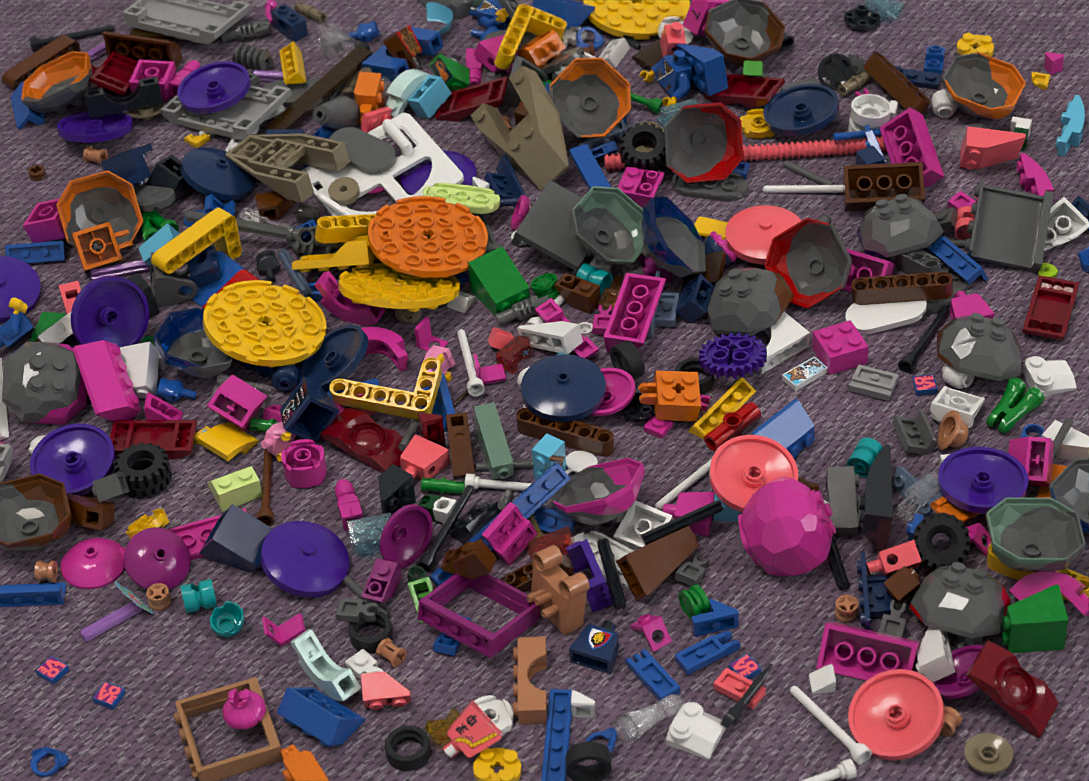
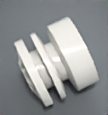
M873 94L856 97L852 101L848 132L864 131V126L868 124L871 130L880 129L879 127L890 120V102L884 97Z

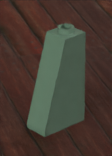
M495 402L474 406V432L492 480L513 476V460Z

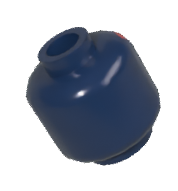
M295 364L276 366L272 375L273 386L280 392L293 391L299 381L300 372Z

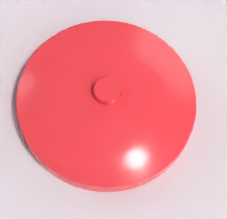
M762 205L744 209L735 214L726 226L725 239L728 240L727 246L731 252H734L738 258L744 261L765 264L772 238L797 224L801 219L793 212L777 206Z
M742 435L723 443L715 452L709 471L710 483L718 498L727 506L742 513L752 494L772 479L788 477L798 481V468L790 452L780 443L759 435Z
M904 669L888 670L868 679L853 696L848 712L849 726L857 743L865 744L872 751L874 757L884 760H903L916 756L926 750L937 739L945 719L944 703L936 686L924 675Z

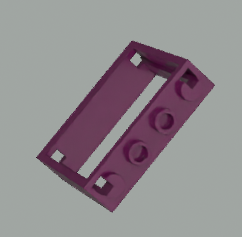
M455 574L419 600L417 619L491 658L540 619L541 605L538 606L535 602L529 603L527 601L528 594L490 574L476 579H469ZM467 588H471L519 615L493 634L443 606Z

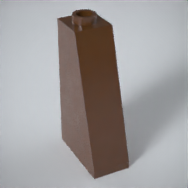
M687 526L617 560L616 562L635 600L639 601L649 595L699 544L696 535Z

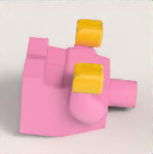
M433 345L426 353L424 360L429 357L437 358L440 361L441 370L447 382L453 378L451 373L447 371L456 364L453 357H451L450 349ZM432 368V369H429L428 371H429V372H434L436 369Z
M283 422L272 425L266 431L265 438L261 441V446L263 449L267 448V451L274 455L277 461L282 462V451L284 448L287 449L291 446L290 443L294 442L293 440H295L296 435L286 431L283 427Z

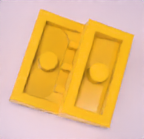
M230 422L216 425L197 437L200 445L226 461H230L239 452L245 454L259 443L258 439Z

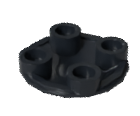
M858 5L856 9L845 12L844 21L853 29L865 31L876 28L879 25L881 16L867 9L865 5Z
M839 53L829 54L823 58L817 71L822 85L835 91L838 90L839 85L847 82L850 77L855 75L854 65L851 60Z
M637 392L632 401L622 409V414L626 418L634 420L650 418L655 415V405L640 403L639 396L642 393Z

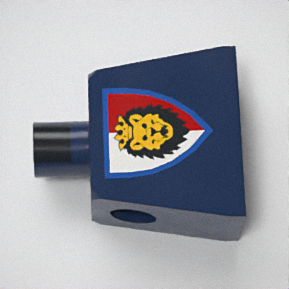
M604 621L601 627L592 624L587 625L569 648L570 662L611 675L619 650V633L615 631V624L611 621Z

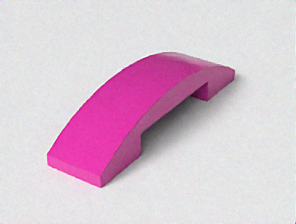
M552 298L535 308L543 323L570 322L564 316L563 310ZM581 334L583 342L570 353L588 359L599 352V348L587 336L584 337Z

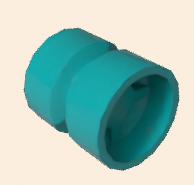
M585 263L576 274V277L600 285V297H603L611 288L613 276L607 271L597 270V267Z
M872 438L860 439L847 461V466H854V474L867 479L871 465L883 449L882 445Z
M212 579L199 581L196 586L193 583L180 585L186 614L197 612L200 607H203L205 610L217 607Z

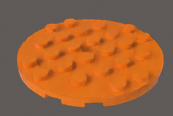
M413 196L398 199L396 204L391 206L386 204L376 212V216L370 220L368 227L369 246L380 261L399 272L420 278H447L468 270V262L483 256L487 249L488 233L479 216L475 217L470 213L468 207L458 202L455 205L447 203L445 198Z

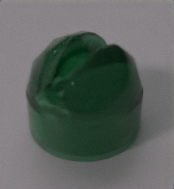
M420 566L410 567L407 574L408 582L425 578L426 571Z

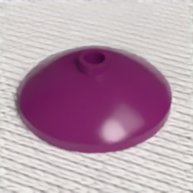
M415 504L407 505L397 510L388 519L380 537V553L383 560L398 563L399 568L402 569L408 567L424 554L430 543L433 531L431 515L425 508Z
M147 528L138 532L130 539L125 548L124 566L126 572L135 584L145 590L157 583H162L168 587V590H171L186 578L190 569L191 558L187 545L177 534L164 528ZM157 552L163 553L164 557H159Z
M982 645L965 646L951 652L955 672L932 682L942 698L960 699L980 690L966 674L982 649Z

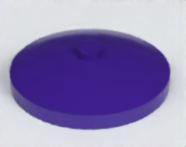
M228 61L214 62L188 74L180 83L177 95L182 107L189 112L196 114L215 113L238 103L249 91L251 80L245 67L238 63Z
M85 111L67 116L57 124L58 135L61 138L82 143L116 139L128 134L133 128L131 116L123 112L118 115L107 114L102 118H90L89 112Z
M442 150L463 173L464 181L460 185L472 186V178H477L474 163L460 153ZM424 160L401 173V186L408 195H414L428 180L432 170L431 160Z
M0 256V323L7 322L10 319L11 313L14 312V309L9 307L11 298L15 297L26 303L28 306L26 313H28L37 304L41 294L40 280L36 271L26 262L9 256Z
M108 275L89 282L79 292L72 306L70 319L73 334L80 345L102 340L114 343L119 348L138 344L145 334L149 322V305L145 294L135 283L120 276Z
M70 424L53 430L37 444L31 455L30 471L32 475L40 473L63 482L68 494L83 496L93 491L92 481L111 475L115 466L116 452L110 437L102 429L90 424Z
M969 447L955 451L943 460L938 470V487L942 495L953 505L969 512L986 514L1006 497L1024 498L1028 488V474L1024 466L1015 457L1004 451L989 447Z
M291 521L275 527L264 539L260 552L261 565L267 577L280 589L296 596L320 597L330 594L341 586L349 570V554L341 539L329 529L312 522Z

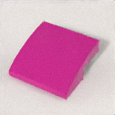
M510 502L481 535L493 551L507 565H511L538 533L532 523L523 517L518 507Z

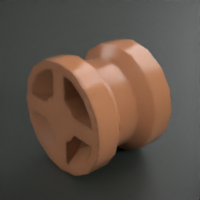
M37 561L34 571L35 581L37 583H42L43 581L55 583L58 575L57 562L50 561L49 563H44L43 561Z
M157 583L147 589L146 594L152 610L162 611L170 606L171 598L166 585Z
M842 595L837 598L835 606L836 618L843 623L855 621L858 617V600L851 595Z
M945 706V719L940 734L951 737L955 732V727L961 724L962 717L955 709Z

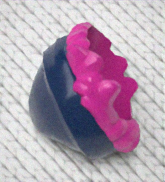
M712 231L704 240L705 254L724 251L726 254L724 267H728L732 262H735L736 254L727 247L728 240H723L721 234L717 235L715 231Z

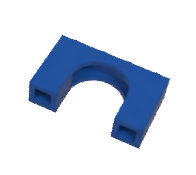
M411 27L422 48V52L418 54L433 56L444 47L439 31ZM385 45L362 63L363 68L369 67L372 73H381L382 81L392 83L397 76L409 70L406 60L394 58Z

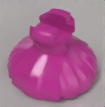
M525 195L520 196L511 219V230L513 231L519 228L531 209L530 199Z
M237 688L229 691L228 700L223 706L224 722L233 729H249L262 720L266 707L264 699L258 693L247 689L237 693Z

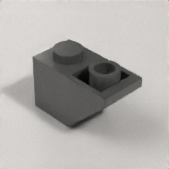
M123 471L92 481L93 494L98 498L99 502L130 492Z

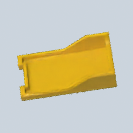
M368 235L357 236L353 241H347L336 253L302 256L301 260L292 262V270L299 269L300 272H309L311 269L318 268V271L330 270V267H337L338 270H343L353 265H356L357 268L369 267L368 265L374 264V261L378 258L369 246Z

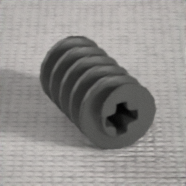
M240 43L233 53L232 61L245 68L269 71L273 66V58L270 57L268 50L257 49V47Z

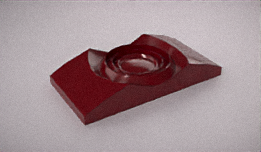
M112 52L92 75L89 82L126 96L131 90L129 81L138 61Z
M726 74L728 89L710 96L703 93V96L712 102H721L725 106L734 103L743 104L752 109L769 103L784 85L785 79Z
M508 77L451 92L446 102L437 109L436 121L460 122L466 116H471L483 103L495 108L499 107L503 103L509 81Z
M1039 275L1022 333L1064 340L1075 306L1080 282Z
M345 408L321 433L322 438L380 473H383L392 464L397 467L401 466L400 457L404 451H401L398 446L403 436L396 430L380 426L367 413Z
M114 420L110 439L114 445L116 457L119 453H123V449L130 448V445H139V443L144 442V444L153 443V446L159 445L160 448L166 451L168 460H173L192 454L198 423L197 420Z
M990 641L985 642L966 674L974 684L1037 738L1041 736L1059 704L1045 681L1030 675L1021 667L1014 654Z

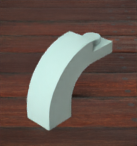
M409 69L396 77L387 90L390 96L385 105L392 108L391 116L396 117L404 112L408 103L407 99L431 74L417 69Z
M308 629L290 642L300 658L298 662L305 673L332 699L344 701L361 689L350 668H341L330 659L312 629Z

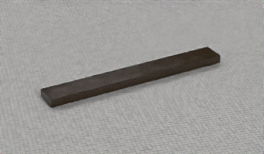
M360 46L354 48L265 127V131L294 128L362 67V63L372 55V52Z

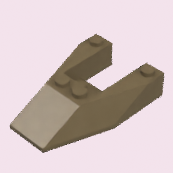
M521 66L509 79L529 114L511 131H509L499 110L485 103L471 117L479 131L501 157L506 155L512 167L542 191L549 180L554 182L569 168L559 111L537 72Z
M307 134L249 135L225 154L230 161L288 200L297 202L307 200L314 193L308 173L290 169L293 165L300 163L339 172L351 162L345 142Z

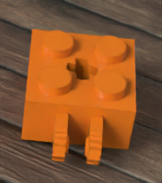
M551 30L538 35L520 47L517 52L519 57L526 59L541 69L548 64L547 61L554 60L562 55L561 51L565 49V46L557 32Z
M359 72L354 90L355 102L360 111L358 124L362 125L363 114L385 107L386 96L382 94L385 90V81H382L381 73Z
M107 222L72 233L71 237L83 273L121 262L120 250L133 246V242L126 241L118 245L116 238L127 236L130 234L129 230L126 229L114 233L111 223ZM94 243H97L98 246H102V248L99 250L100 252H97L96 250L92 249V247H94Z
M656 370L653 383L645 382L638 386L639 391L644 393L639 396L640 403L655 405V417L658 420L697 421L701 408L698 372Z

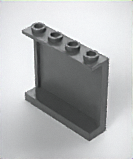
M982 178L980 184L976 185L973 196L977 197L976 203H972L970 214L974 216L973 221L970 220L967 232L970 233V239H966L964 250L967 251V255L973 260L1038 272L1043 261L1054 192L1045 191L1044 195L1040 196L985 185V179Z
M549 180L515 232L511 244L518 247L521 241L573 269L572 275L575 276L579 268L586 263L584 262L585 258L589 260L592 256L573 236L569 225L570 212L582 198Z

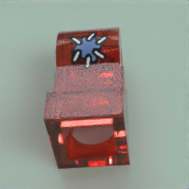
M517 336L496 353L497 365L502 364L504 370L511 374L515 373L518 370L517 364L531 355L530 339L526 336Z

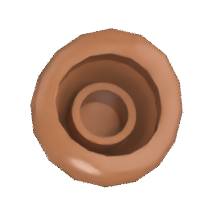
M952 410L946 413L940 423L937 437V445L940 450H945L948 447H961L968 438L969 429L966 423L961 420V416L957 411Z

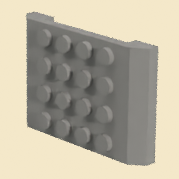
M137 0L122 12V18L130 27L164 34L165 36H173L177 39H186L194 43L209 44L251 11V4L234 1L230 5H224L207 0Z
M250 85L249 91L238 103L225 110L210 114H196L187 111L182 107L178 95H176L161 109V112L173 124L243 141L292 95L290 88L277 85L272 90Z

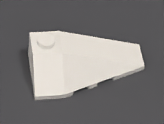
M1065 197L1051 207L1044 251L1078 238L1089 228V221Z

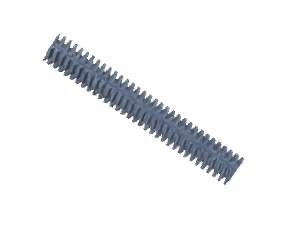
M285 248L282 249L281 252L277 253L278 257L296 284L299 292L304 297H308V294H312V289L299 269L292 270V262L294 260Z

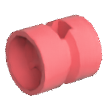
M964 206L957 210L958 215L954 226V234L957 240L970 239V233L967 232L969 221H973L974 215L970 214L971 206Z

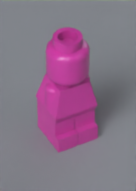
M466 49V67L470 69L469 87L482 84L484 64L474 56L476 49Z
M192 60L187 62L184 68L174 75L173 80H170L168 84L172 98L177 95L178 87L182 80L192 71L200 68L198 61Z
M346 479L339 480L335 487V494L344 531L365 527L360 501L356 497L353 484Z

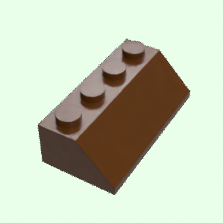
M103 32L107 56L115 52L135 61L174 62L175 69L183 58L180 45L172 41Z
M922 162L843 166L844 211L868 210L874 207L878 200L886 199L888 201L900 194H906L909 198L920 200L923 204L925 202Z

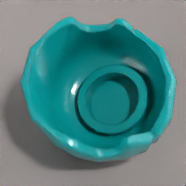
M225 601L224 605L215 607L209 619L211 630L220 637L235 636L244 625L243 609L238 603Z

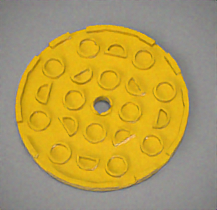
M583 0L584 4L595 6V10L588 16V19L596 27L618 37L627 35L634 36V39L640 40L649 39V36H659V25L666 17H679L684 22L690 7L689 0Z
M384 263L370 264L366 268L353 267L350 273L344 271L340 275L338 289L341 294L351 299L353 303L382 308L407 309L411 312L419 311L420 308L437 309L439 305L456 299L460 293V282L454 275L447 278H420L399 272Z
M242 281L223 287V291L218 294L214 293L209 298L203 312L204 331L214 346L236 360L270 368L294 365L311 357L323 344L326 333V319L323 311L310 297L305 298L299 294V290L285 284L283 287L271 285V281Z

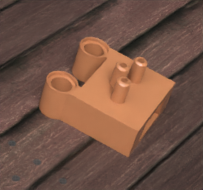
M551 545L535 552L532 555L533 575L531 593L527 595V601L529 603L535 602L538 606L541 605L542 617L548 618L563 635L569 634L583 626L589 581L582 572L569 577L561 569L559 564L562 563L563 558L556 545Z

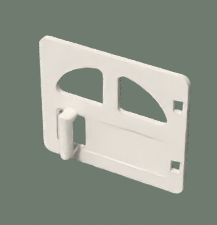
M402 113L391 120L386 119L381 126L368 132V134L381 140L391 137L400 147L402 155L396 157L395 164L388 171L369 174L349 164L339 172L309 166L302 170L308 173L314 190L313 194L316 198L320 193L330 198L328 193L330 184L342 177H350L357 181L360 189L359 197L381 186L395 202L406 197L423 196V189L428 185L432 187L435 183L439 182L461 184L464 181L463 173L408 113ZM401 130L404 131V133H405V134L412 140V142L416 145L415 148L412 147V143L404 136V134L401 132ZM424 160H431L432 170L428 180L414 195H408L394 177ZM317 184H320L322 187L319 191L314 187ZM320 202L331 216H342ZM347 205L342 206V207H344L345 209H347L348 211H350L351 213H353L354 215L376 214V212H377V211H372V212L355 211V210H351V209L347 208V207H346Z

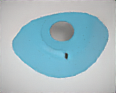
M428 2L426 4L427 21H440L447 24L439 30L440 35H442L451 28L453 13L444 5Z

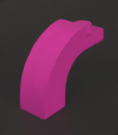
M330 271L324 272L315 284V287L323 296L321 304L330 313L343 321L361 326L377 324L386 311L382 307L356 304L351 299L344 297L338 289V282Z
M361 328L368 336L366 354L379 353L386 355L400 372L408 369L407 361L409 358L405 351L404 339L401 336L385 328Z
M1055 571L1032 573L1019 580L1010 589V592L1020 601L1048 587L1059 585L1061 594L1066 596L1083 615L1089 616V597L1085 593L1080 594L1086 586L1067 574Z

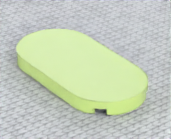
M439 182L435 183L432 187L428 185L423 189V196L445 198L447 203L454 205L458 202L468 207L470 213L487 214L496 211L500 206V196L498 194L495 195V192L488 188Z

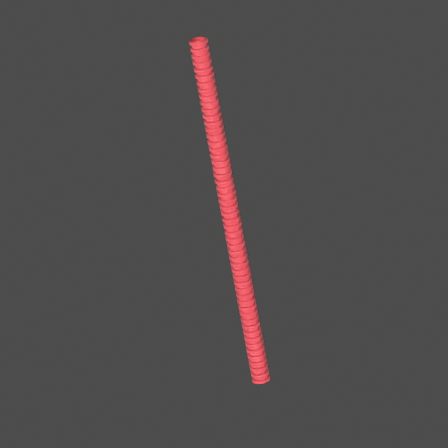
M880 136V138H877L883 153L884 151L888 153L883 136ZM826 139L824 142L823 140H820V142H817V140H814V142L808 141V143H805V141L799 143L797 141L796 143L790 142V144L784 142V144L778 143V145L767 143L766 145L760 144V146L757 144L754 146L748 145V147L743 145V162H746V160L750 162L752 160L758 161V159L770 161L771 158L773 160H776V158L782 160V158L788 159V157L800 159L801 156L803 158H806V156L812 158V156L818 157V155H821V157L827 155L829 157L831 154L833 156H836V154H839V156H842V154L848 155V153L854 155L856 151L867 148L865 141L868 139L833 141V139L829 141V139ZM617 153V155L611 154V156L605 154L606 171H609V169H612V171H615V169L620 171L621 168L626 169L621 161L620 153Z

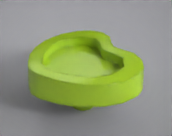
M1042 263L1040 271H1038V276L1054 278L1058 274L1057 268L1050 263Z

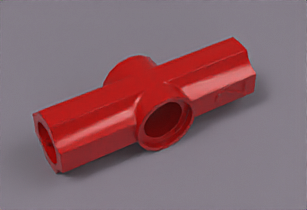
M750 402L736 412L725 414L723 422L704 436V442L708 448L714 452L726 441L741 436L744 429L761 417V411L758 406Z

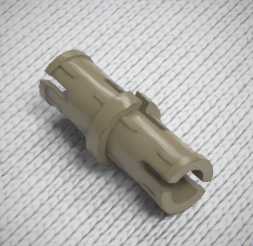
M302 1L295 3L294 10L304 14L306 18L314 19L319 23L327 20V14L317 10L315 6L307 5Z
M864 71L857 76L850 77L847 82L838 86L839 94L846 96L854 90H859L862 85L871 81L872 76L867 71Z

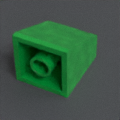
M499 247L468 262L471 292L494 315L511 309V306L515 303L530 298L528 284L503 247Z
M1059 585L1048 587L1007 607V614L1003 616L1004 631L1001 632V642L1003 646H1007V650L1010 653L1064 649L1068 617Z

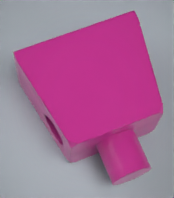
M505 35L479 41L474 56L494 73L504 71L498 68L494 61ZM515 57L511 63L510 68L505 70L508 74H510Z
M958 291L954 294V298L950 300L951 320L961 316H971L972 313H979L986 318H994L993 310L979 294L966 295L964 291Z
M681 492L678 494L676 505L664 503L663 512L672 515L674 519L714 502L715 492ZM713 515L690 525L691 531L694 534L709 537Z

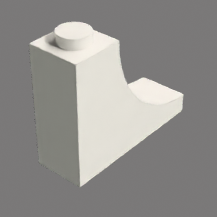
M783 312L775 325L763 330L768 335L770 342L766 347L767 362L764 363V367H759V372L763 374L810 347V332L785 312Z
M151 342L120 347L121 356L127 366V373L133 383L132 387L135 395L138 398H146L147 393L156 395L160 351Z

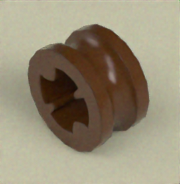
M35 164L28 168L30 180L40 181L46 177L43 165Z

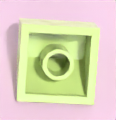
M252 466L207 482L222 512L226 511L231 504L239 506L262 497L260 481Z

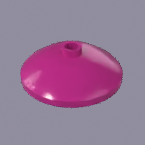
M618 368L600 369L605 377L606 395L603 403L595 412L590 414L591 416L615 414L632 401L636 392V386L629 373Z
M90 538L75 544L62 558L60 569L63 578L70 585L80 589H97L109 585L118 579L125 570L124 557L119 551L122 546L107 538Z

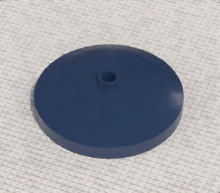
M802 84L777 93L765 105L763 115L766 126L774 133L784 136H801L816 132L830 124L838 115L840 105L837 94L829 87L819 84Z
M196 148L187 152L183 157L180 167L183 178L191 187L206 196L212 194L220 200L236 201L247 198L252 194L257 181L254 176L230 161L225 156L227 151L217 148Z
M345 325L325 335L319 350L311 357L302 361L299 367L300 376L298 382L300 383L303 377L309 378L319 383L326 392L330 390V384L333 380L346 379L358 367L368 348L367 334L357 325Z
M554 355L537 361L525 372L521 382V394L526 407L538 417L554 422H571L589 416L600 407L606 395V382L602 371L590 360L575 355Z

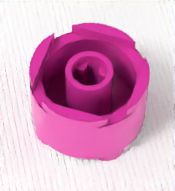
M301 439L290 443L291 446L289 448H284L281 460L285 479L291 487L309 488L323 483L327 474L324 449L321 445L318 446L315 444V441L310 439Z

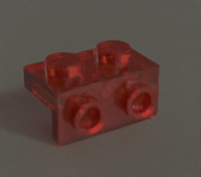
M566 526L529 541L530 549L528 553L530 558L532 559V555L535 552L551 545H556L564 554L568 553L566 547L575 543L571 529Z

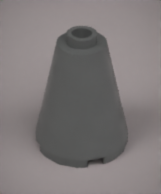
M338 96L317 106L314 109L313 118L318 124L336 132L345 127L356 128L357 121L360 119V111L353 99L346 96Z

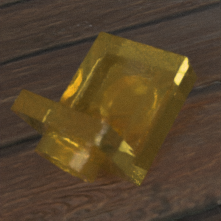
M451 709L446 719L427 722L425 730L436 744L447 743L452 740L447 735V731L460 713L457 709Z

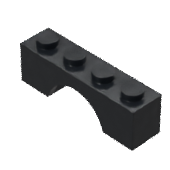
M157 76L139 80L135 91L129 96L122 98L109 95L102 87L84 91L90 118H102L107 114L118 115L123 111H137L147 106L157 107L163 103Z

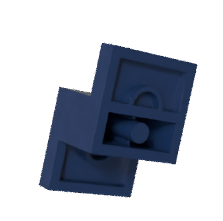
M151 143L103 160L101 165L104 171L108 170L130 182L133 188H135V186L145 183L144 179L151 176L144 158L147 157L146 153L152 151L153 148Z

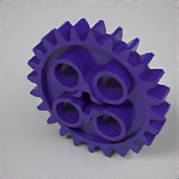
M732 333L729 336L721 334V338L714 337V341L707 340V345L703 344L702 349H699L701 368H704V372H710V376L717 374V378H720L722 375L725 376V379H728L729 376H733L736 379L738 375L745 378L746 373L753 375L752 371H759V367H764V363L767 362L765 343H762L761 339L756 340V336L749 338V334L741 336V333H738L736 336H733Z

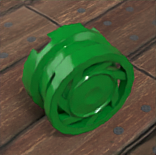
M553 273L540 275L530 283L534 296L536 295L538 299L547 295L549 299H555L560 295L555 288L558 278Z
M695 584L689 587L688 591L685 589L678 593L680 606L690 620H692V616L710 612L709 599L699 585Z

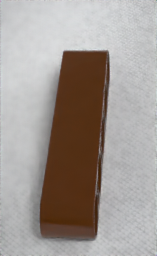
M66 35L58 37L7 70L2 76V83L16 90L20 83L27 80L40 66L71 51L79 52V42Z
M876 51L872 52L863 68L905 109L910 107L924 114L931 101L883 55Z
M931 272L856 278L851 282L852 300L857 305L948 299L953 295V277L948 272Z
M521 408L516 413L517 430L522 435L541 440L546 434H549L564 441L565 447L586 451L602 457L610 456L614 452V435L608 429L579 421H549L538 417L528 408Z

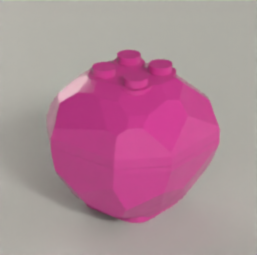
M778 477L772 479L752 494L744 507L743 513L738 515L743 547L755 564L761 566L770 575L779 577L794 576L809 572L823 563L828 557L832 536L836 533L835 526L829 517L833 515L829 503H824L820 491H811L808 486L793 478Z

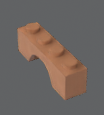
M519 637L518 647H513L514 661H518V665H513L514 679H518V683H513L514 698L518 697V702H513L514 716H518L519 725L547 724L546 691L538 689L530 683V679L534 674L547 668L546 637Z

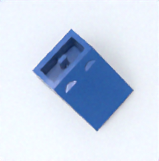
M677 44L678 50L685 53L684 60L691 67L690 83L708 96L728 89L724 56L711 48Z

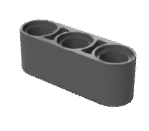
M921 249L896 255L897 267L908 274L941 272L940 260Z

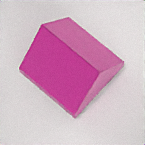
M1046 52L1044 68L1047 72L1053 75L1062 71L1064 55Z

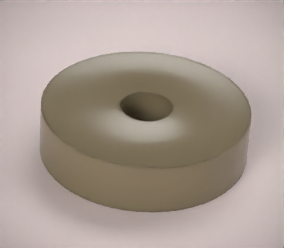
M342 177L330 184L328 193L331 200L341 206L352 204L358 199L360 189L355 179Z

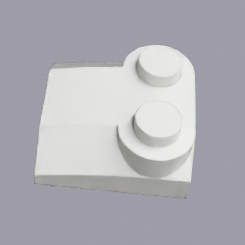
M1033 356L1029 357L1025 364L1021 366V370L1030 388H1038L1044 396L1077 389L1074 375L1065 360L1045 361L1041 357Z
M944 386L931 403V416L936 422L941 423L946 413L954 410L960 414L961 420L970 428L973 426L974 418L982 407L985 398Z
M635 501L633 506L627 511L613 537L621 544L637 550L646 546L641 539L643 533L674 520V518L670 514Z
M685 703L681 706L670 725L666 737V745L710 760L726 728L720 725L721 719L703 712V708L698 703Z

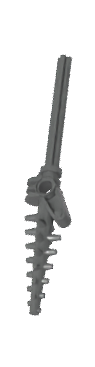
M187 210L185 221L196 223L208 213ZM236 219L238 231L286 239L293 246L296 255L303 253V256L306 254L314 255L317 246L326 247V254H331L333 249L339 250L346 243L318 242L315 239L317 225L307 228L299 227L298 229L292 225L287 228ZM310 232L312 239L306 243L304 241V234Z

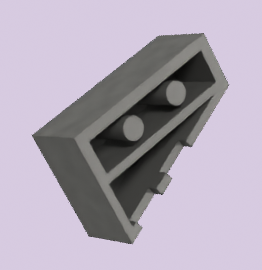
M854 466L827 467L825 489L828 496L827 502L833 512V515L829 517L836 529V533L833 536L857 535L858 528H862V524L858 523L859 515H857L860 494H856L855 487H859V476L854 474Z

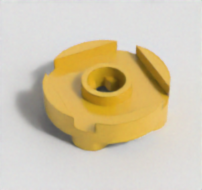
M965 33L963 38L957 42L958 55L976 52L988 56L993 55L994 44L992 38L988 35L982 36Z
M752 109L747 111V115L744 117L743 115L741 116L742 132L745 137L766 138L775 135L765 124L764 109Z
M155 509L152 511L154 515L147 517L145 514L134 521L128 527L129 531H126L129 539L144 529L166 526L170 521L164 509Z
M486 748L482 750L473 765L476 781H519L522 772L521 762L516 751L505 748ZM501 766L503 770L501 769L498 773H494L492 768Z

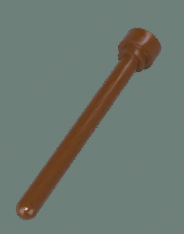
M266 448L263 459L261 509L257 512L256 519L271 526L274 522V513L270 509L272 454Z

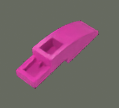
M1020 153V161L1016 162L1017 173H1021L1019 175L1020 186H1024L1025 192L1043 196L1045 191L1053 192L1051 181L1040 165L1025 153Z

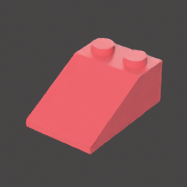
M968 126L960 148L959 167L969 170L981 169L1017 159L1026 134Z

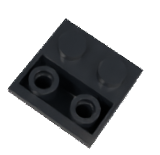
M172 154L156 163L146 183L149 186L173 189L176 196L173 203L195 191L181 174L180 167L182 161Z
M394 464L378 477L384 526L397 510L403 506L416 503L413 475Z
M485 502L480 506L475 505L467 511L468 515L464 519L460 517L456 520L449 535L463 545L466 544L502 511L497 506L498 502L491 504Z

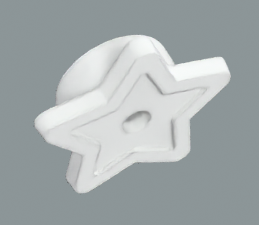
M582 322L578 324L580 332L584 337L590 338L591 336L598 335L593 334L592 323Z

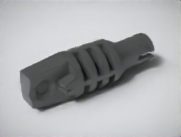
M269 21L252 22V24L238 25L236 29L225 31L221 37L223 43L238 39L239 41H244L243 38L249 40V37L254 39V36L258 38L271 33Z
M535 295L513 304L511 309L495 314L499 326L513 320L521 321L537 315L535 308L548 301L549 297L547 295L538 299Z

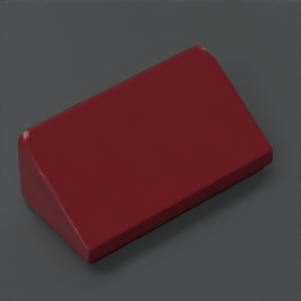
M418 413L421 437L446 447L442 415Z

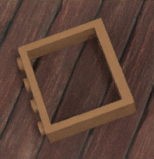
M257 677L175 701L177 713L173 714L176 725H182V728L178 729L181 741L188 744V746L184 747L187 760H193L194 763L190 765L193 779L198 777L199 781H217L283 760L281 746L266 703V712L260 723L268 743L267 747L202 766L187 718L223 707L228 700L229 691L237 688V693L247 689L258 693L264 699Z

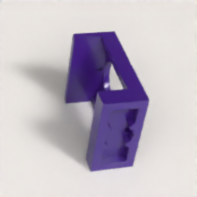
M588 540L578 541L566 547L574 572L577 573L589 568L593 578L588 580L589 591H587L586 595L591 611H598L613 605L607 583Z

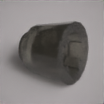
M301 202L297 211L296 222L301 224L310 220L317 222L320 211H317V208Z

